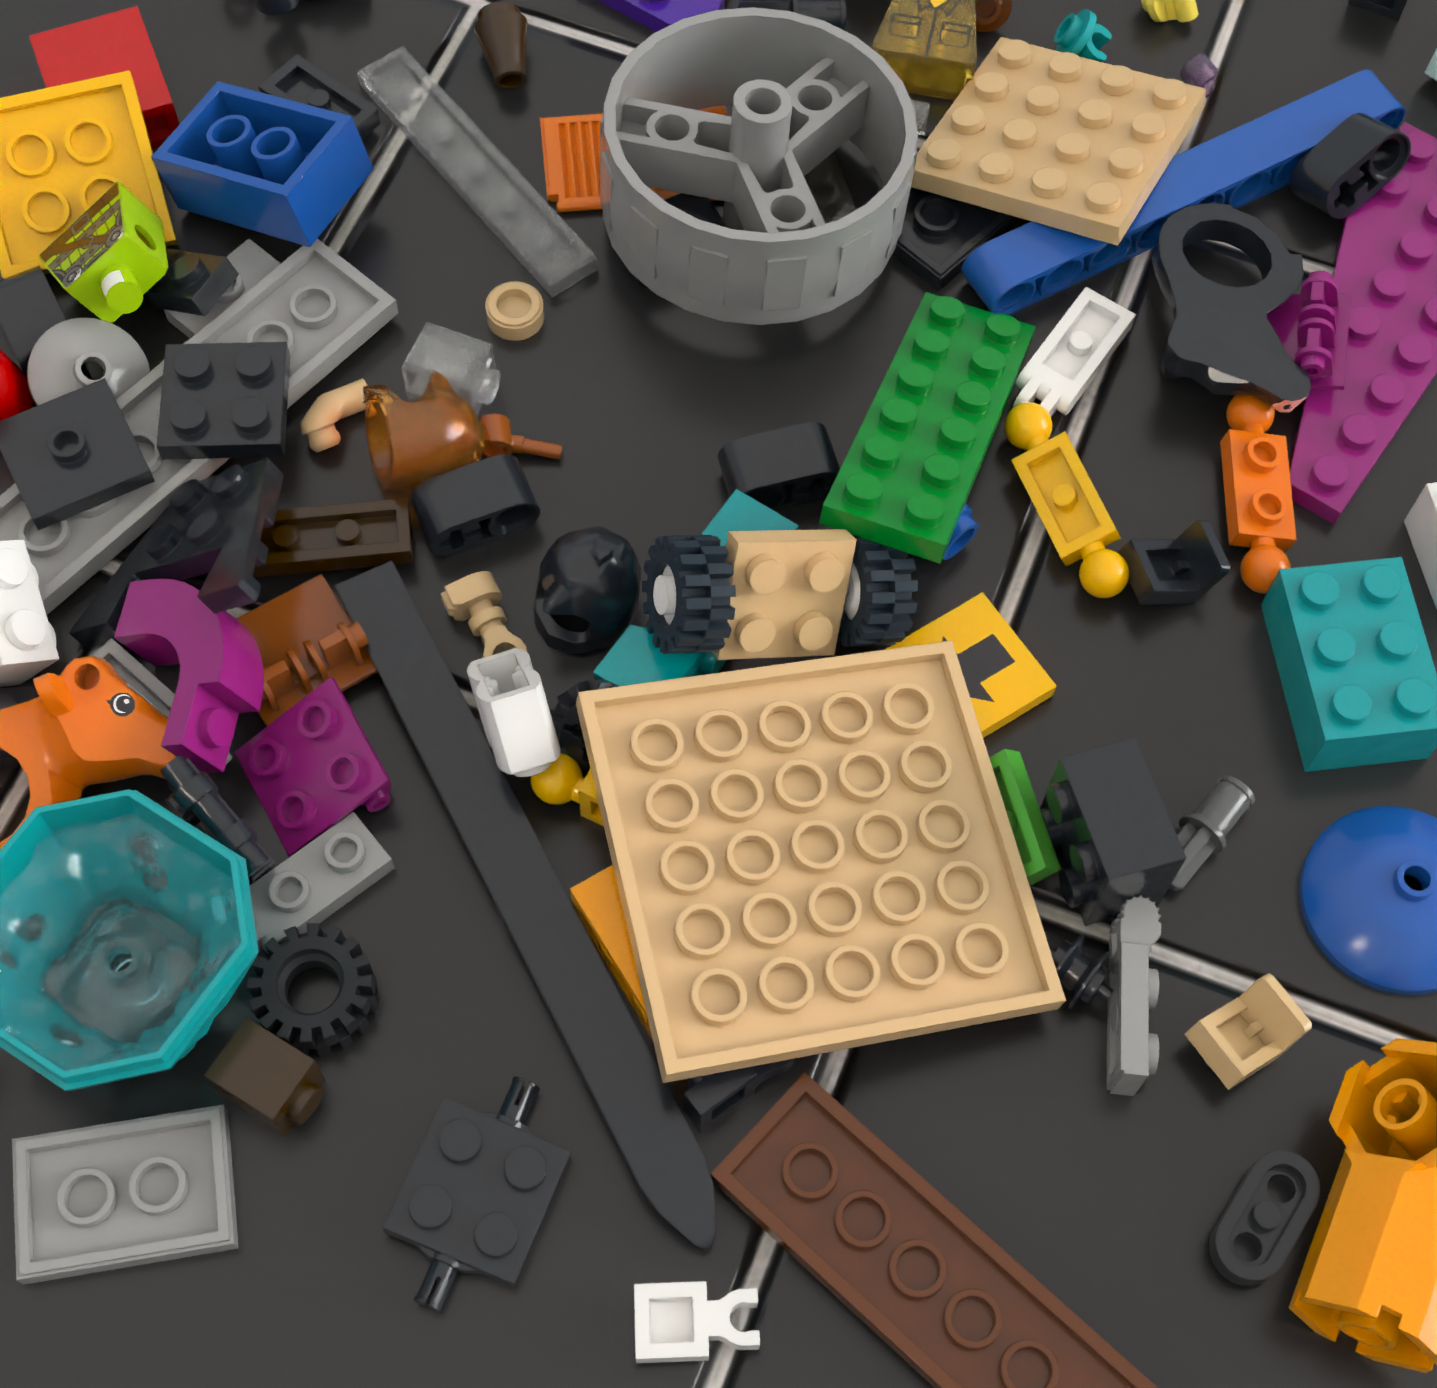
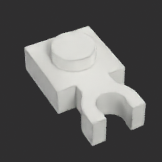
M706 1281L634 1284L636 1363L709 1361V1341L718 1340L738 1350H759V1330L741 1332L736 1330L730 1322V1315L735 1309L740 1307L757 1308V1288L737 1289L719 1300L707 1301Z

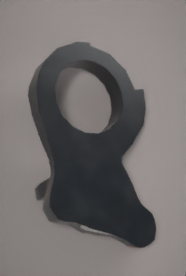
M1221 203L1189 205L1169 216L1161 228L1152 255L1155 276L1166 301L1172 309L1174 324L1170 331L1160 366L1163 377L1167 380L1179 379L1181 377L1191 378L1206 387L1212 394L1253 396L1279 412H1291L1309 396L1311 389L1310 378L1306 371L1294 363L1286 353L1278 335L1267 319V313L1283 304L1300 287L1304 274L1302 254H1290L1277 233L1257 217L1234 209L1232 205ZM1202 240L1225 242L1242 250L1255 262L1261 272L1262 280L1255 285L1238 288L1219 285L1204 278L1190 266L1183 253V247L1191 242Z

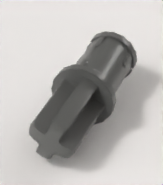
M1227 775L1223 776L1194 813H1184L1180 818V830L1177 832V837L1185 853L1186 860L1169 888L1175 891L1183 889L1211 853H1221L1227 845L1225 836L1244 812L1255 803L1254 794L1239 779Z

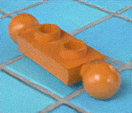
M1235 395L1229 402L1226 411L1227 422L1231 429L1227 431L1220 441L1229 545L1251 548L1241 561V578L1244 584L1252 591L1267 594L1279 569L1291 568L1289 559L1284 552H1287L1297 540L1286 436L1265 433L1274 421V408L1253 396Z

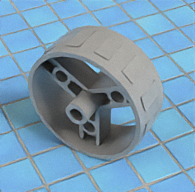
M755 7L715 10L681 19L653 33L631 51L612 77L607 92L604 112L600 122V204L603 209V221L611 245L630 273L656 295L689 312L723 322L754 325L797 322L830 312L860 295L882 273L896 249L897 240L902 233L917 159L916 144L918 133L915 108L903 81L880 54L858 37L826 21L791 11ZM733 105L732 117L700 111L712 106ZM850 140L860 148L875 167L884 188L866 205L839 220L825 223L804 176L843 143ZM649 187L724 201L723 220L728 228L699 220L668 204Z

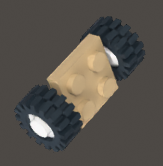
M846 529L728 531L726 547L720 546L721 540L717 536L712 535L659 536L655 539L656 545H651L648 550L651 560H645L643 570L648 575L647 581H642V592L647 593V602L642 603L643 613L649 614L646 627L648 634H654L652 643L655 648H660V652L663 654L712 652L718 660L834 655L837 641H841V645L845 647L896 645L895 642H901L905 639L904 631H910L913 625L908 614L916 613L917 602L912 600V592L918 591V580H911L910 574L916 570L914 559H906L908 553L852 535Z

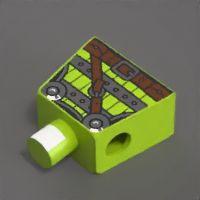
M119 181L39 255L42 263L71 296L102 321L110 323L115 322L122 314H129L137 310L142 304L143 295L165 275L168 269L161 218Z

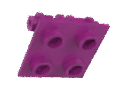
M1321 270L1312 272L1308 279L1302 283L1301 294H1292L1283 304L1268 312L1267 319L1278 335L1288 356L1308 374L1311 384L1310 390H1344L1352 295L1351 293H1338V286L1332 279V275Z
M333 677L323 682L235 751L288 856H292L358 806L365 805L369 812H376L391 802L389 795L392 787L391 780Z

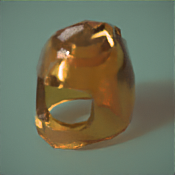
M437 370L433 371L422 396L412 402L401 400L384 384L363 387L362 395L363 403H366L365 424L370 459L377 479L384 488L412 492L418 484L430 477L480 460L485 446L484 425L478 422L474 409L467 399L456 394L448 379Z

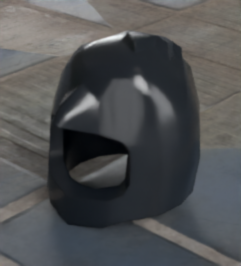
M602 526L567 532L557 538L540 563L533 614L535 625L548 646L570 654L585 653L605 648L617 641L632 623L639 606L642 570L637 555L625 537ZM551 615L578 616L589 621L588 629L584 632L566 630L558 625Z

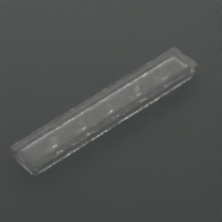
M403 46L357 71L360 86L552 298L598 270V257Z

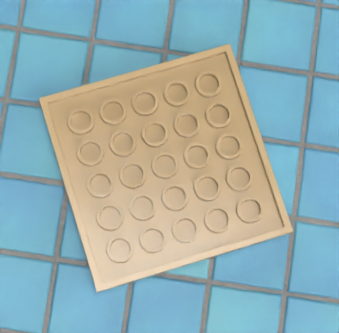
M952 640L578 692L576 701L577 712L663 1083L1057 1010L1066 1001Z

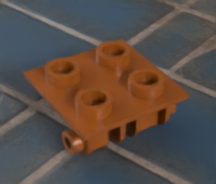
M322 574L236 618L252 634L261 654L264 685L261 707L258 713L266 726L274 722L330 677L336 680L343 692L378 673L364 647L369 644L364 630L357 621L352 623Z

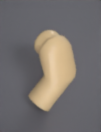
M362 378L326 392L314 401L300 422L301 435H307L309 446L313 451L320 452L339 444L340 434L336 430L335 422L374 406L372 395L365 380Z

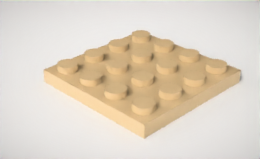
M1000 37L917 152L911 187L1118 246L1205 106L1206 89L1183 83L1177 79H1166L1134 71L1125 66H1114L1079 57L1074 53L1059 52L1028 44L1023 40Z

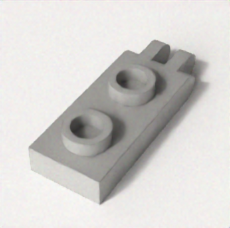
M354 812L250 885L259 952L264 949L269 954L264 944L272 937L279 944L288 940L284 930L295 926L299 935L307 933V923H321L395 869L392 858Z

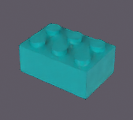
M1402 557L1279 569L1261 603V608L1304 771L1428 759L1437 748V673Z

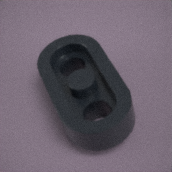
M1271 1151L1260 1157L1245 1174L1214 1227L1209 1241V1251L1213 1264L1231 1282L1245 1286L1260 1284L1277 1273L1284 1264L1320 1198L1321 1188L1318 1175L1305 1158L1291 1151ZM1269 1181H1278L1285 1186L1288 1192L1287 1202H1278L1270 1196L1267 1188ZM1243 1238L1253 1245L1255 1250L1253 1261H1245L1238 1257L1234 1250L1235 1239Z

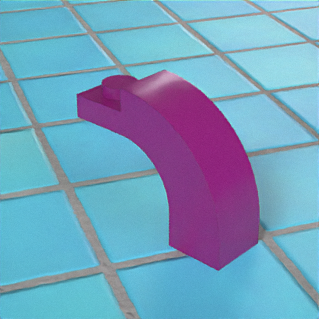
M163 578L130 582L114 638L155 667L180 664L179 681L161 747L175 756L182 755L185 759L189 758L200 772L205 771L207 774L224 772L239 713L260 711L264 674L262 658L257 643L249 630L241 622L226 611L214 614L197 597L200 591L185 582Z

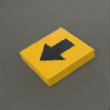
M983 592L908 635L901 642H896V645L886 648L893 649L952 640L983 738L1054 696L1057 687Z

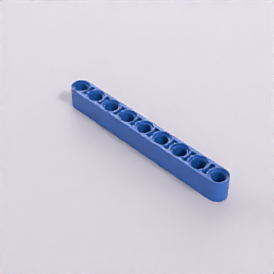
M1365 69L1174 156L1118 246L1036 222H1029L976 248L964 261L961 268L962 274L990 312L1011 315L1154 248L1161 228L1169 216L1189 205L1221 203L1232 205V208L1238 209L1289 185L1292 171L1297 162L1351 115L1365 113L1397 129L1405 118L1406 110L1372 70Z

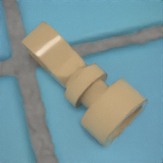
M475 572L444 586L445 591L441 593V600L448 615L453 616L455 621L469 619L468 625L473 635L481 636L484 644L483 657L514 648L527 652L523 641L509 632L504 625L507 618L502 608L496 606L501 601L502 594L491 572Z

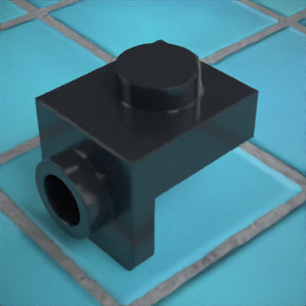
M1196 520L1177 539H1130L1117 552L1128 564L1129 583L1140 605L1195 603L1230 572V564L1210 522L1207 520Z

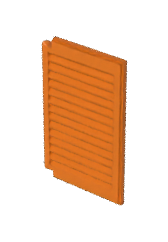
M726 105L712 106L700 110L727 116ZM603 113L540 118L547 200L557 202L556 208L559 213L602 209L600 204V122ZM649 187L663 200L680 194L679 192Z

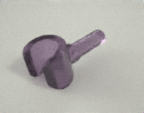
M1199 54L1184 65L1180 77L1186 84L1205 88L1206 99L1215 90L1216 81L1214 78L1218 74V69L1205 54Z

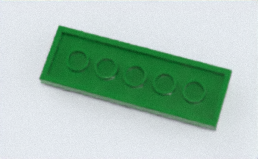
M925 292L826 497L819 524L834 529H846L852 535L941 564L1030 348L1036 326L1018 321L1007 314H995L963 304L953 297L938 296Z

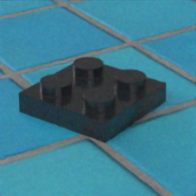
M287 342L166 344L157 436V449L161 459L284 457L290 372V352Z

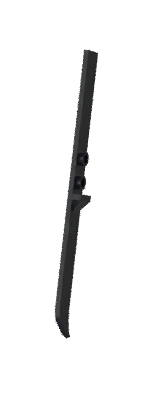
M391 560L336 584V592L352 623L357 621L364 630L369 644L364 647L489 890L503 925L508 928L640 1189L658 1214L693 1244L704 1250H710L713 1247L716 1234L714 1185L704 1154L667 1083L662 1082L661 1073L508 780L498 768L488 742L393 561Z

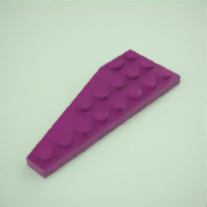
M1406 122L1399 128V131L1406 134L1411 142V152L1406 165L1397 176L1350 216L1343 218L1344 225L1341 239L1336 249L1332 279L1337 283L1338 293H1351L1352 295L1344 390H1310L1309 396L1302 401L1303 408L1289 459L1292 500L1333 525L1437 375V138Z

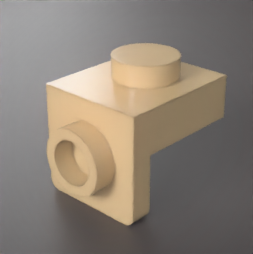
M1268 973L1257 979L1238 998L1199 1020L1184 1035L1229 1090L1276 1060L1312 1028V1023L1277 979Z

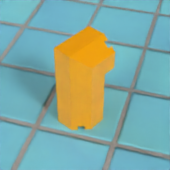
M1396 1038L1381 1048L1386 1057L1372 1066H1369L1362 1060L1345 1073L1329 1117V1122L1336 1135L1344 1142L1346 1149H1344L1345 1152L1292 1296L1289 1309L1315 1333L1336 1342L1339 1330L1358 1340L1355 1352L1373 1361L1427 1373L1432 1371L1434 1363L1437 1365V1042Z

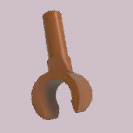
M493 413L481 417L480 430L478 431L479 447L486 458L501 454L511 455L512 452L520 454L523 452L560 460L562 445L528 439L520 435H512L510 419L505 415Z

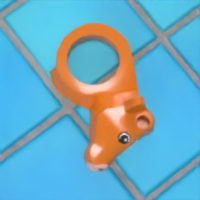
M95 656L75 658L64 668L59 676L54 673H46L34 678L33 682L39 697L0 710V750L6 751L15 757L28 776L30 799L26 815L17 829L36 807L81 799L83 789L89 785L115 782L140 775H153L165 779L160 773L161 769L177 757L161 747L168 717L161 713L142 693L122 679L114 667L103 658ZM12 835L0 842V850Z

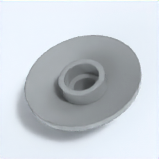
M96 318L66 320L48 329L34 345L27 365L29 391L35 404L38 406L99 380L86 378L81 370V365L84 363L94 362L103 370V377L99 380L106 379L115 399H117L150 372L147 358L132 336L110 322Z

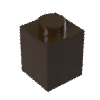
M248 1018L244 1020L204 1075L218 1095L284 1137L295 1122L301 1125L309 1119L319 1105L324 1089L320 1086L325 1078L315 1060Z

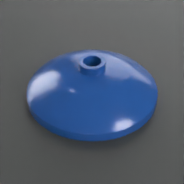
M1399 806L1369 807L1351 812L1339 818L1328 826L1311 846L1301 869L1299 901L1302 915L1311 937L1323 954L1338 969L1368 987L1398 995H1424L1437 992V818L1418 810ZM1404 875L1415 877L1421 883L1422 890L1411 889L1405 883Z

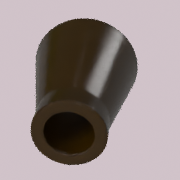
M505 1L490 3L479 10L477 14L478 21L474 25V33L493 73L495 85L504 90L516 89L523 86L527 81L525 65L528 22L526 17L520 13L517 5Z

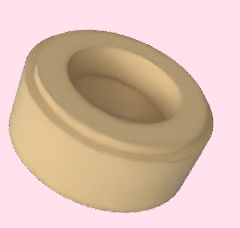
M519 281L506 282L495 287L487 296L485 302L487 323L491 331L498 337L511 341L524 340L536 334L542 327L544 322L543 299L539 291L530 284Z

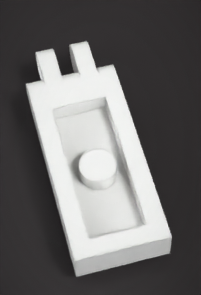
M1085 287L1019 374L1015 387L1021 389V392L1017 396L1013 407L1020 403L1034 402L1035 399L1042 401L1040 405L1048 411L1050 417H1052L1056 410L1067 415L1128 334L1136 314Z

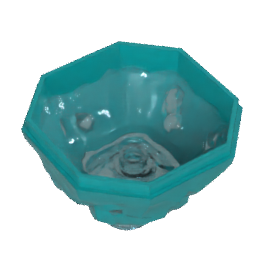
M128 789L36 807L0 850V1047L65 1091H74L170 1070L179 1059L184 1058L195 1047L197 1041L207 1034L214 1018L228 1004L258 955L259 950L246 859L137 790L132 791ZM131 961L126 969L118 971L122 965Z

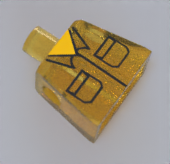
M892 0L873 41L872 49L880 54L903 81L908 93L956 100L969 81H973L977 62L975 0Z

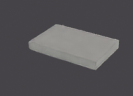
M224 1105L12 1139L16 1280L23 1285L239 1248L229 1114Z

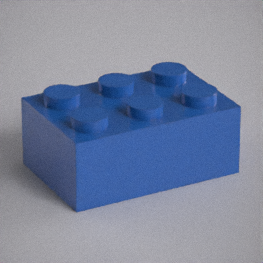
M219 81L216 82L151 156L179 209L307 247L312 246L374 169L352 116Z

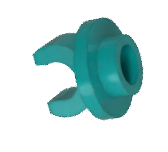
M1084 9L1077 15L1071 13L1065 17L1056 30L1054 42L1057 43L1056 51L1074 53L1079 57L1104 62L1107 55L1099 49L1111 40L1112 34L1104 26L1096 23L1097 17L1095 13L1089 9Z

